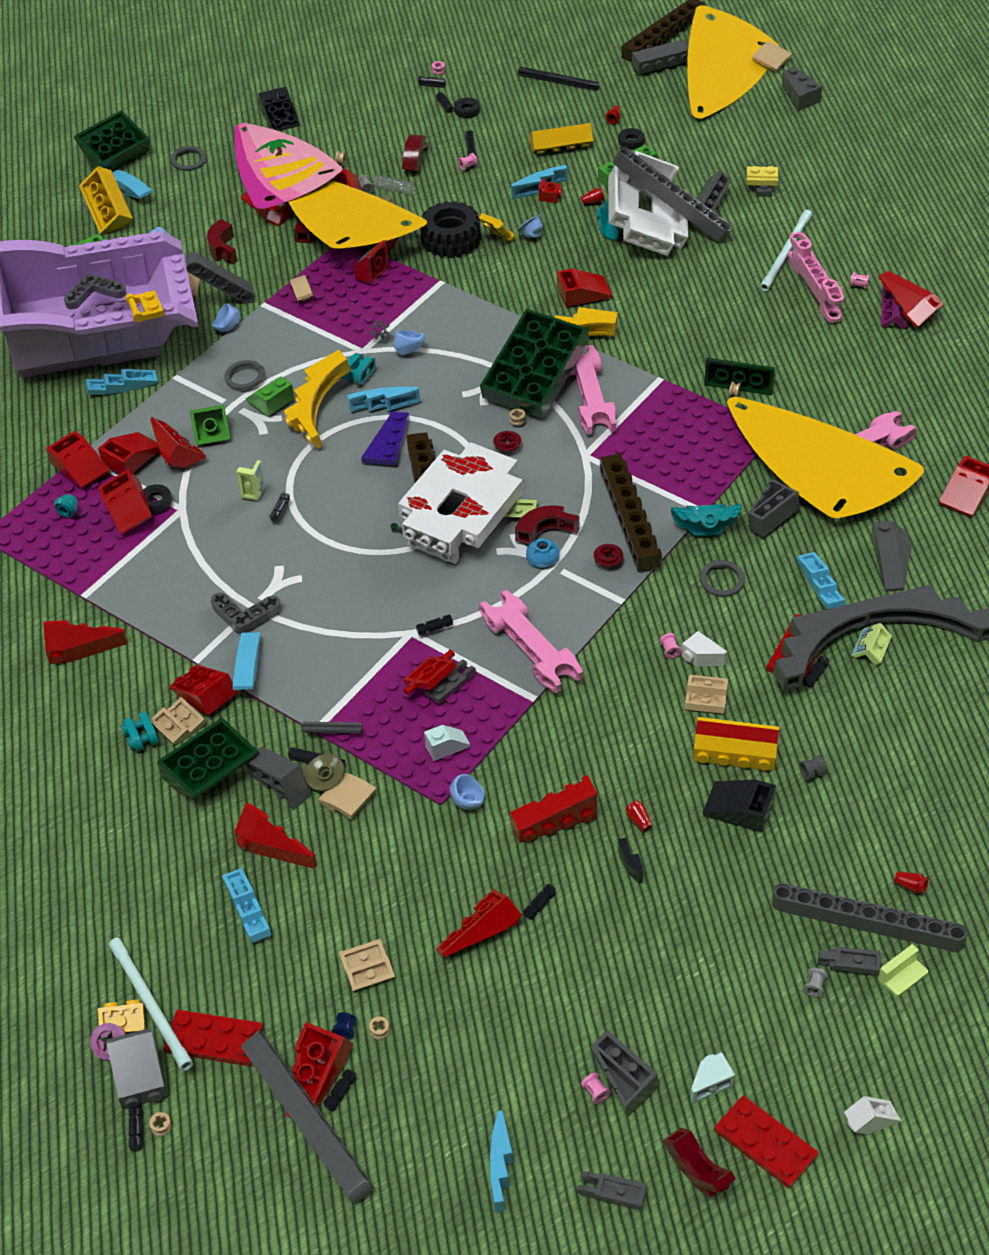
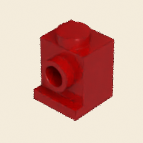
M542 179L539 186V201L557 203L563 194L561 184L548 183L545 179Z

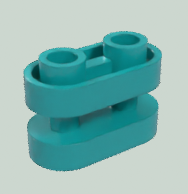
M354 353L348 360L351 371L344 375L342 379L348 381L353 379L355 383L364 384L375 369V358L367 356L364 359L362 354Z
M146 711L138 714L139 720L133 722L131 717L123 719L124 724H121L124 736H129L127 742L130 749H135L136 752L143 750L142 743L149 741L151 746L159 744L156 732ZM143 727L145 734L139 736L136 729Z

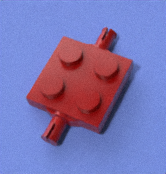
M449 649L443 656L427 658L403 679L407 686L403 689L404 693L409 696L418 688L434 689L438 682L449 676L451 671L457 667L454 661L450 660L455 656V653Z

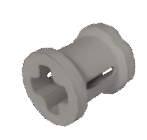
M361 175L358 177L361 191L371 194L374 191V185L370 182L369 176Z
M813 967L808 970V981L803 987V992L810 997L818 998L823 995L822 986L823 982L826 981L827 973L823 969Z

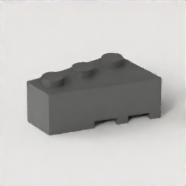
M795 66L783 71L782 88L787 96H790L792 104L796 105L797 112L821 102L822 86Z
M770 479L769 485L762 491V496L755 501L748 512L749 530L762 537L767 535L800 509L799 492Z

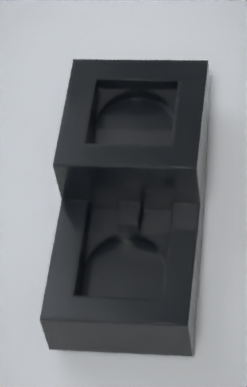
M618 839V854L624 868L638 884L643 883V868L639 854L630 855L627 839Z

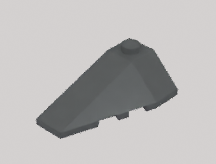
M893 521L873 522L871 541L885 592L903 591L911 552L908 532Z

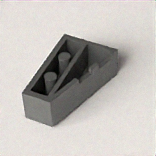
M261 746L258 749L259 755L246 763L250 775L265 788L269 789L271 787L278 792L276 797L280 800L284 797L289 802V807L292 810H295L312 796L303 777V769L297 762L293 763L285 756H280L275 751Z
M606 1030L591 1047L594 1057L629 1117L660 1085L658 1074L611 1032Z

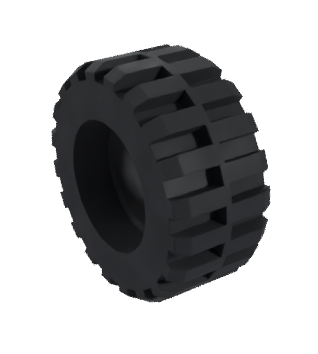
M445 201L444 203H437L435 206L429 207L421 216V218L427 221V224L420 228L421 241L423 246L434 255L438 254L440 257L448 256V258L452 256L459 257L462 254H468L470 250H474L480 242L479 215L470 205L467 206L465 203H458L457 201Z

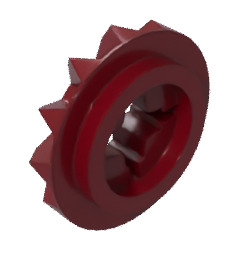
M502 431L495 435L493 444L495 449H499L500 452H515L516 448H520L521 437L513 431Z
M603 544L595 549L593 558L595 563H599L601 567L604 565L608 568L610 566L616 567L618 563H622L623 551L614 544Z

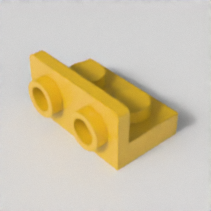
M128 1000L126 1005L118 1006L117 1002L105 1003L104 1008H98L99 1025L114 1023L120 1026L124 1033L146 1029L144 1010L146 1007L144 1003H140V1000Z

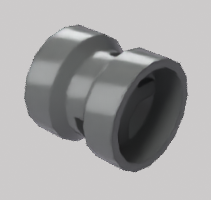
M820 755L813 757L810 761L803 760L799 763L800 772L806 781L813 779L816 775L822 776L827 774L826 763Z

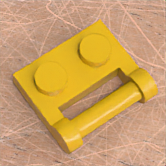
M481 213L479 219L483 222L482 225L489 229L491 234L504 236L508 242H512L515 239L513 232L508 231L501 220Z
M155 290L137 295H126L125 300L130 305L133 313L132 318L135 322L164 316L163 308ZM137 303H141L144 312L139 311Z

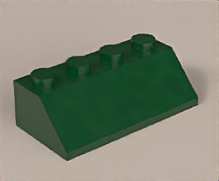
M706 357L704 386L730 389L731 383L735 382V384L741 383L740 391L772 396L777 369L775 367Z

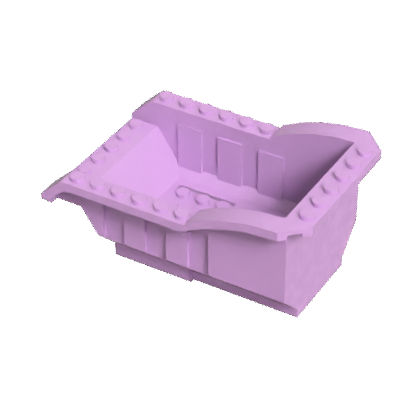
M163 231L68 247L35 240L0 241V331L5 334L14 369L18 373L19 378L97 364L104 366L161 356L159 346L164 345L174 327L181 325L198 327L181 241ZM95 274L125 284L127 294L137 295L155 290L163 308L164 316L135 322L132 318V310L130 305L127 304L125 297L117 299L97 292H93L80 307L71 310L66 308L64 297L84 276ZM137 303L139 311L144 312L141 303Z

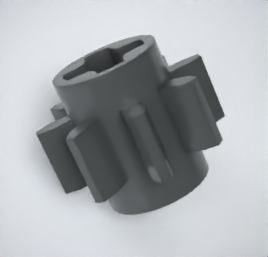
M375 320V325H370L373 328L370 334H375L376 340L379 336L384 340L385 333L390 334L387 331L390 325L385 326L384 320L381 323ZM380 325H382V329L384 330V332H380L378 334V330H376V327H380Z

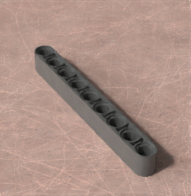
M626 147L618 149L613 159V164L714 240L718 242L726 240L732 230V226L630 149Z
M785 883L777 884L773 889L772 906L780 912L952 952H959L964 948L968 935L966 927L955 922Z
M258 1030L241 1045V1048L345 1194L356 1204L374 1188V1185L266 1036Z

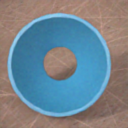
M537 539L530 543L526 549L527 561L539 568L554 565L560 557L557 544L548 539ZM545 544L548 547L546 549H539L538 545Z

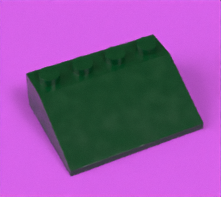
M122 110L74 135L75 141L94 169L99 166L113 171L150 150V138Z
M221 717L158 760L157 764L161 777L172 788L192 799H196L259 755V751Z

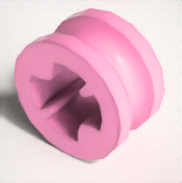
M441 61L434 62L432 64V72L436 75L443 74L445 72V64Z

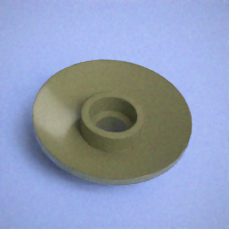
M323 754L314 758L305 770L307 784L317 791H327L334 788L340 783L344 775L342 761L332 754Z

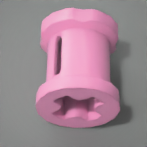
M474 153L469 154L465 158H458V164L462 171L471 166L475 167L478 164Z
M853 272L850 286H860L867 289L870 275L864 276Z
M673 633L663 635L659 641L661 646L664 647V654L668 659H674L682 653L681 648L676 643L677 638Z
M597 1072L591 1073L581 1082L582 1087L587 1089L592 1096L594 1104L602 1103L611 1094L608 1087L605 1088L599 1080L600 1077Z

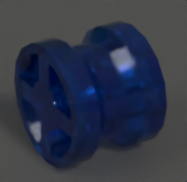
M337 1013L335 1018L336 1025L333 1026L332 1033L340 1035L347 1040L352 1039L354 1036L353 1028L356 1027L358 1019L350 1013Z

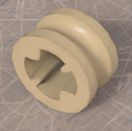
M337 151L335 161L342 166L346 163V152L340 153V151Z
M731 383L729 397H739L741 383Z
M513 409L510 412V423L515 426L524 424L525 412L522 409Z
M375 1017L370 1021L369 1032L372 1038L382 1040L389 1035L390 1028L386 1018ZM376 1026H377V1027L383 1026V1030L378 1029V1030L376 1031V1030H375V1027H376Z
M155 1113L150 1118L149 1125L154 1135L162 1137L171 1131L172 1124L166 1113ZM159 1121H162L164 1124L162 1128H159L157 1124Z

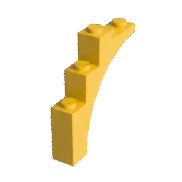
M579 307L577 314H574L573 318L555 315V318L587 328L588 336H615L618 325V312Z
M340 350L335 351L304 370L307 376L305 377L307 383L294 390L296 404L284 410L286 416L284 420L289 428L293 427L295 432L300 430L302 434L306 433L305 437L309 444H314L317 449L323 446L316 429V416L319 405L329 389L341 377L351 371L347 359Z

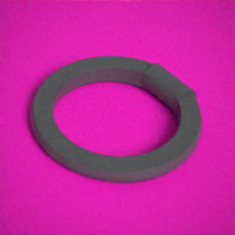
M195 146L178 148L171 155L172 165L183 171L198 169L206 161L205 152ZM185 152H196L201 155V160L194 165L184 166L176 162L177 156Z
M252 360L238 361L226 370L224 375L225 382L231 388L237 390L254 388L264 378V367ZM240 367H253L259 372L257 378L247 384H236L230 380L231 373Z
M718 560L712 561L702 569L700 582L707 592L725 597L739 592L744 585L745 577L741 568L733 562ZM724 567L733 570L737 574L739 581L732 589L718 590L708 584L706 575L712 569Z

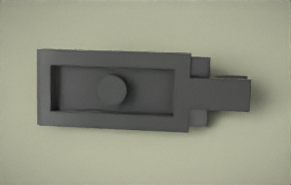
M836 946V949H830V951L819 950L818 965L829 966L830 969L879 975L881 952Z

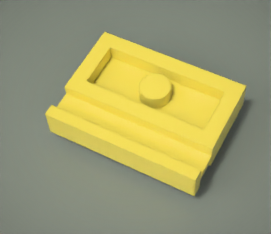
M747 167V185L778 186V167Z

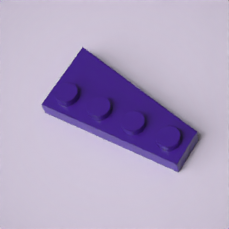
M391 412L361 457L362 463L397 465L409 421V413Z

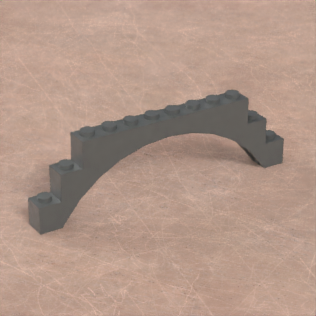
M927 585L797 616L791 620L789 632L792 637L786 638L783 641L781 653L784 658L776 660L773 674L783 691L801 686L806 669L818 651L841 634L869 624L915 622L948 629L976 642L989 639V610L986 608L969 612L959 596L941 600L932 585Z

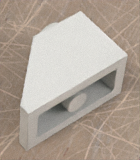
M699 631L682 643V657L696 667L726 665L727 651Z
M863 1096L844 1112L848 1119L849 1127L854 1132L871 1134L898 1124L901 1121L890 1101Z

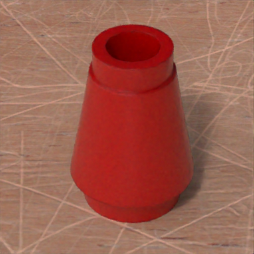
M615 105L606 113V120L610 124L619 122L620 107Z
M595 188L580 197L583 206L601 203L602 200H605L601 188Z
M639 800L630 803L626 807V815L643 833L653 827L644 804L640 803Z
M897 871L894 883L918 895L919 893L924 894L926 892L929 879L924 874Z

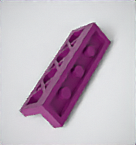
M882 285L881 326L885 328L896 323L901 329L906 328L908 319L902 313L904 311L901 305H896L894 295L892 294L890 297L891 293Z

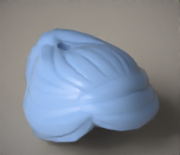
M224 304L213 321L212 328L219 332L231 331L240 322L241 315L239 311L230 304Z
M398 330L395 334L393 347L400 355L409 354L421 347L425 340L424 333L416 334V332L411 330Z
M459 775L450 784V797L453 803L461 809L475 810L484 803V790L470 775Z

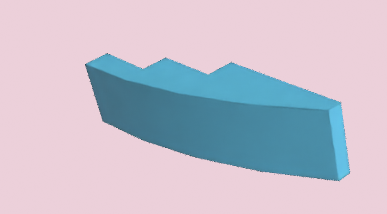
M562 165L549 168L511 184V198L516 199L539 194V186L542 179H545L548 183L568 181L567 166Z
M121 170L112 172L119 189L124 190L126 196L140 199L152 193V190L133 175Z
M122 369L121 374H104L103 379H86L85 385L88 395H106L157 384L158 379L155 370Z
M387 387L349 394L347 399L350 412L363 408H368L370 412L383 407L390 411L420 402L418 387Z
M812 552L797 556L805 577L824 607L828 610L833 607L844 606L845 599L837 591V583L830 577L829 568L817 554Z
M261 632L241 633L234 669L233 690L253 689L258 671L257 662Z
M240 868L222 875L251 943L271 936L270 928L243 869Z
M502 1110L497 1112L490 1151L491 1190L495 1213L504 1212V1199L501 1189L509 1187L506 1165L513 1164L512 1149Z

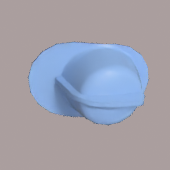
M542 214L526 221L518 228L517 232H521L526 238L539 237L543 229L540 220Z

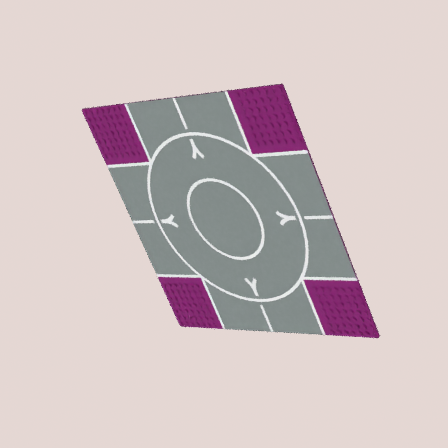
M343 238L336 244H342L348 239ZM363 246L350 248L331 247L295 277L306 276L313 296L306 301H297L291 283H287L91 445L99 455L98 448L110 438L139 432L156 441L150 421L151 417L166 422L178 431L179 435L189 440L188 443L192 447L193 445L197 446L206 457L184 468L178 466L171 467L165 463L166 460L159 451L133 472L140 480L143 489L150 485L160 484L166 486L171 491L172 502L167 509L157 513L151 512V518L121 535L99 490V486L120 473L109 468L110 472L81 489L59 471L0 519V551L194 664L228 673L232 682L241 633L234 631L213 609L211 597L216 593H224L242 611L268 596L274 595L279 597L281 601L280 612L244 632H261V641L257 662L258 671L253 689L241 691L301 726L305 721L360 722L362 724V732L360 734H315L432 802L443 805L450 797L449 786L452 781L459 775H470L548 689L535 677L532 671V666L535 663L504 630L494 633L487 626L479 611V603L485 601L491 606L500 607L503 605L500 592L504 590L509 591L526 605L529 613L526 618L557 651L567 648L576 658L656 569L637 571L600 473V457L621 453L623 460H626L627 471L631 472L632 484H635L637 488V497H640L642 501V510L645 509L647 523L650 522L652 535L656 536L657 548L661 549L662 559L659 560L660 564L689 532L687 528L681 529L674 522L671 515V506L686 508V506L714 505L758 454L744 437L728 407L599 350L596 351L599 353L601 360V372H596L604 402L614 403L616 409V431H610L607 425L598 423L592 427L593 434H586L579 420L578 406H584L576 375L568 376L544 419L525 413L524 424L519 426L512 425L510 423V412L513 408L482 398L480 384L521 318L520 315L391 258H388L389 267L372 284L355 279L353 267L370 249ZM375 320L378 323L384 320L385 326L390 325L387 328L390 334L385 333L384 340L381 336L376 340V335L370 334L373 331L370 325L374 326ZM380 325V327H376V330H378V334L380 332H384V330L382 329V325ZM398 330H411L416 332V334L424 333L425 340L421 347L409 354L400 355L393 347L395 334ZM587 345L581 355H584L588 352ZM337 350L342 352L347 361L354 353L362 354L364 359L369 356L376 360L375 369L364 384L355 383L353 379L351 381L344 380L341 377L323 397L316 416V429L323 444L318 449L314 444H309L305 437L306 433L302 434L300 430L295 432L293 427L289 428L284 420L286 418L284 410L296 404L295 399L270 416H267L246 401V397L280 376L292 383L294 398H296L294 390L307 383L305 381L307 376L304 370ZM252 360L264 367V378L254 388L237 390L231 388L225 382L224 375L226 370L238 361ZM240 367L231 373L230 380L236 384H247L254 381L259 372L253 367ZM387 387L419 388L420 402L387 411L386 407L370 412L368 408L350 412L348 407L347 395ZM224 405L231 439L196 445L189 410ZM391 412L409 413V421L397 465L362 463L361 457ZM502 431H513L521 437L520 448H516L515 452H500L499 449H495L493 439L496 434ZM427 432L428 438L433 441V449L431 451H435L436 458L443 450L460 455L471 442L516 459L518 461V474L515 477L523 480V493L518 499L538 500L537 508L549 505L565 507V513L580 516V529L578 533L548 529L537 536L535 540L541 538L548 539L556 543L559 548V560L554 565L546 568L531 565L526 559V549L529 544L515 541V527L521 519L519 517H503L479 548L462 542L459 546V561L456 564L408 545V539L403 537V532L399 530L393 531L390 526L392 523H397L398 527L402 528V523L405 519L399 517L398 503L414 485L406 435ZM257 460H260L265 488L258 500L241 498L237 470L239 467L253 469ZM452 491L445 500L446 511L443 512L447 513V515L454 513L467 496ZM281 493H288L290 501L279 522H272L270 514ZM65 494L73 495L78 502L76 515L70 518L61 516L55 510L54 501ZM152 496L149 498V501H159L162 499V496ZM545 544L538 545L539 549H546L548 547ZM614 544L623 551L622 563H618L616 567L610 566L608 568L605 565L601 567L599 563H595L593 558L594 551L600 545ZM233 610L226 612L227 615L235 613ZM255 612L252 615L256 617L260 616L262 613ZM451 615L453 620L451 626H443L442 629L430 633L427 631L424 635H418L416 631L417 624H426V621L439 617L442 619V616ZM449 649L455 653V656L450 659L455 664L464 659L468 663L466 669L470 666L476 668L473 677L440 705L425 695V689L418 688L409 696L403 691L407 687L403 681L405 677L427 658L443 656ZM441 725L463 731L471 747L433 761L425 746L424 732Z

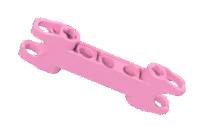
M802 232L791 233L790 242L793 251H789L788 259L792 268L797 274L803 276L820 303L819 311L822 316L830 323L841 321L842 313L838 304H843L844 295L840 286L835 280L829 279L811 251L812 243L809 238ZM834 313L837 317H831L829 314Z
M588 345V352L579 357L569 375H576L584 406H578L579 420L586 434H593L592 427L598 423L607 425L610 431H616V409L614 403L604 402L596 372H601L599 353L593 345Z
M895 411L876 417L871 422L870 428L855 435L883 447L890 446L893 450H896L915 438L917 428L914 425L898 426L902 422L903 415Z
M504 590L500 592L502 606L494 607L485 601L479 603V611L487 626L494 633L504 630L535 663L532 666V671L542 685L558 693L561 691V682L558 676L569 675L577 681L583 679V670L575 656L567 648L560 651L554 648L526 618L529 615L528 609L517 596Z

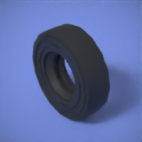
M469 97L458 99L454 104V112L461 118L475 117L480 112L479 101Z
M627 128L619 133L618 143L621 147L635 150L644 145L645 135L639 129Z
M154 484L143 489L151 512H161L171 505V491L166 486ZM152 496H162V499L159 501H149V498Z

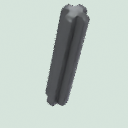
M305 721L303 722L302 729L305 733L360 734L362 732V724L360 722Z

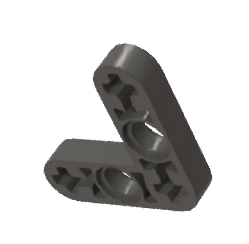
M88 274L64 297V302L67 309L73 310L80 307L93 292L117 299L123 298L127 294L126 286L118 281L95 274Z
M216 593L211 597L213 609L238 633L247 632L281 610V601L279 597L274 595L264 598L244 611L224 593ZM230 610L235 611V613L232 615L226 614V612ZM255 612L262 613L260 616L256 617L252 615Z

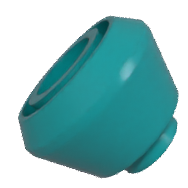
M65 494L54 501V507L58 514L70 518L76 515L78 502L73 495Z

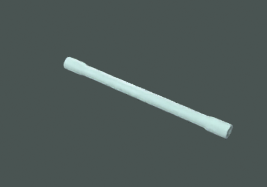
M804 210L792 233L802 232L812 217L810 210ZM790 237L760 284L762 291L766 292L769 290L789 251H791Z
M120 938L112 939L109 942V947L116 959L121 963L172 1051V1055L182 1071L189 1070L193 1066L191 1058L170 1027L128 955L126 947Z

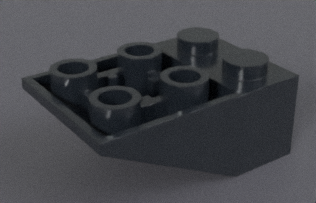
M286 86L258 93V104L270 129L280 131L300 126Z
M759 780L715 781L702 814L763 832L775 799L776 785Z

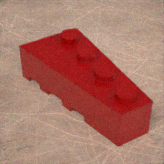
M589 776L582 777V781L575 785L572 782L565 785V790L557 794H553V792L546 794L542 801L538 803L534 800L511 811V826L519 843L532 841L535 838L550 835L556 831L565 828L569 829L574 825L596 819L597 792Z

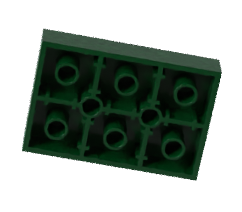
M526 308L480 384L482 398L513 409H522L525 413L544 419L589 342L587 328Z

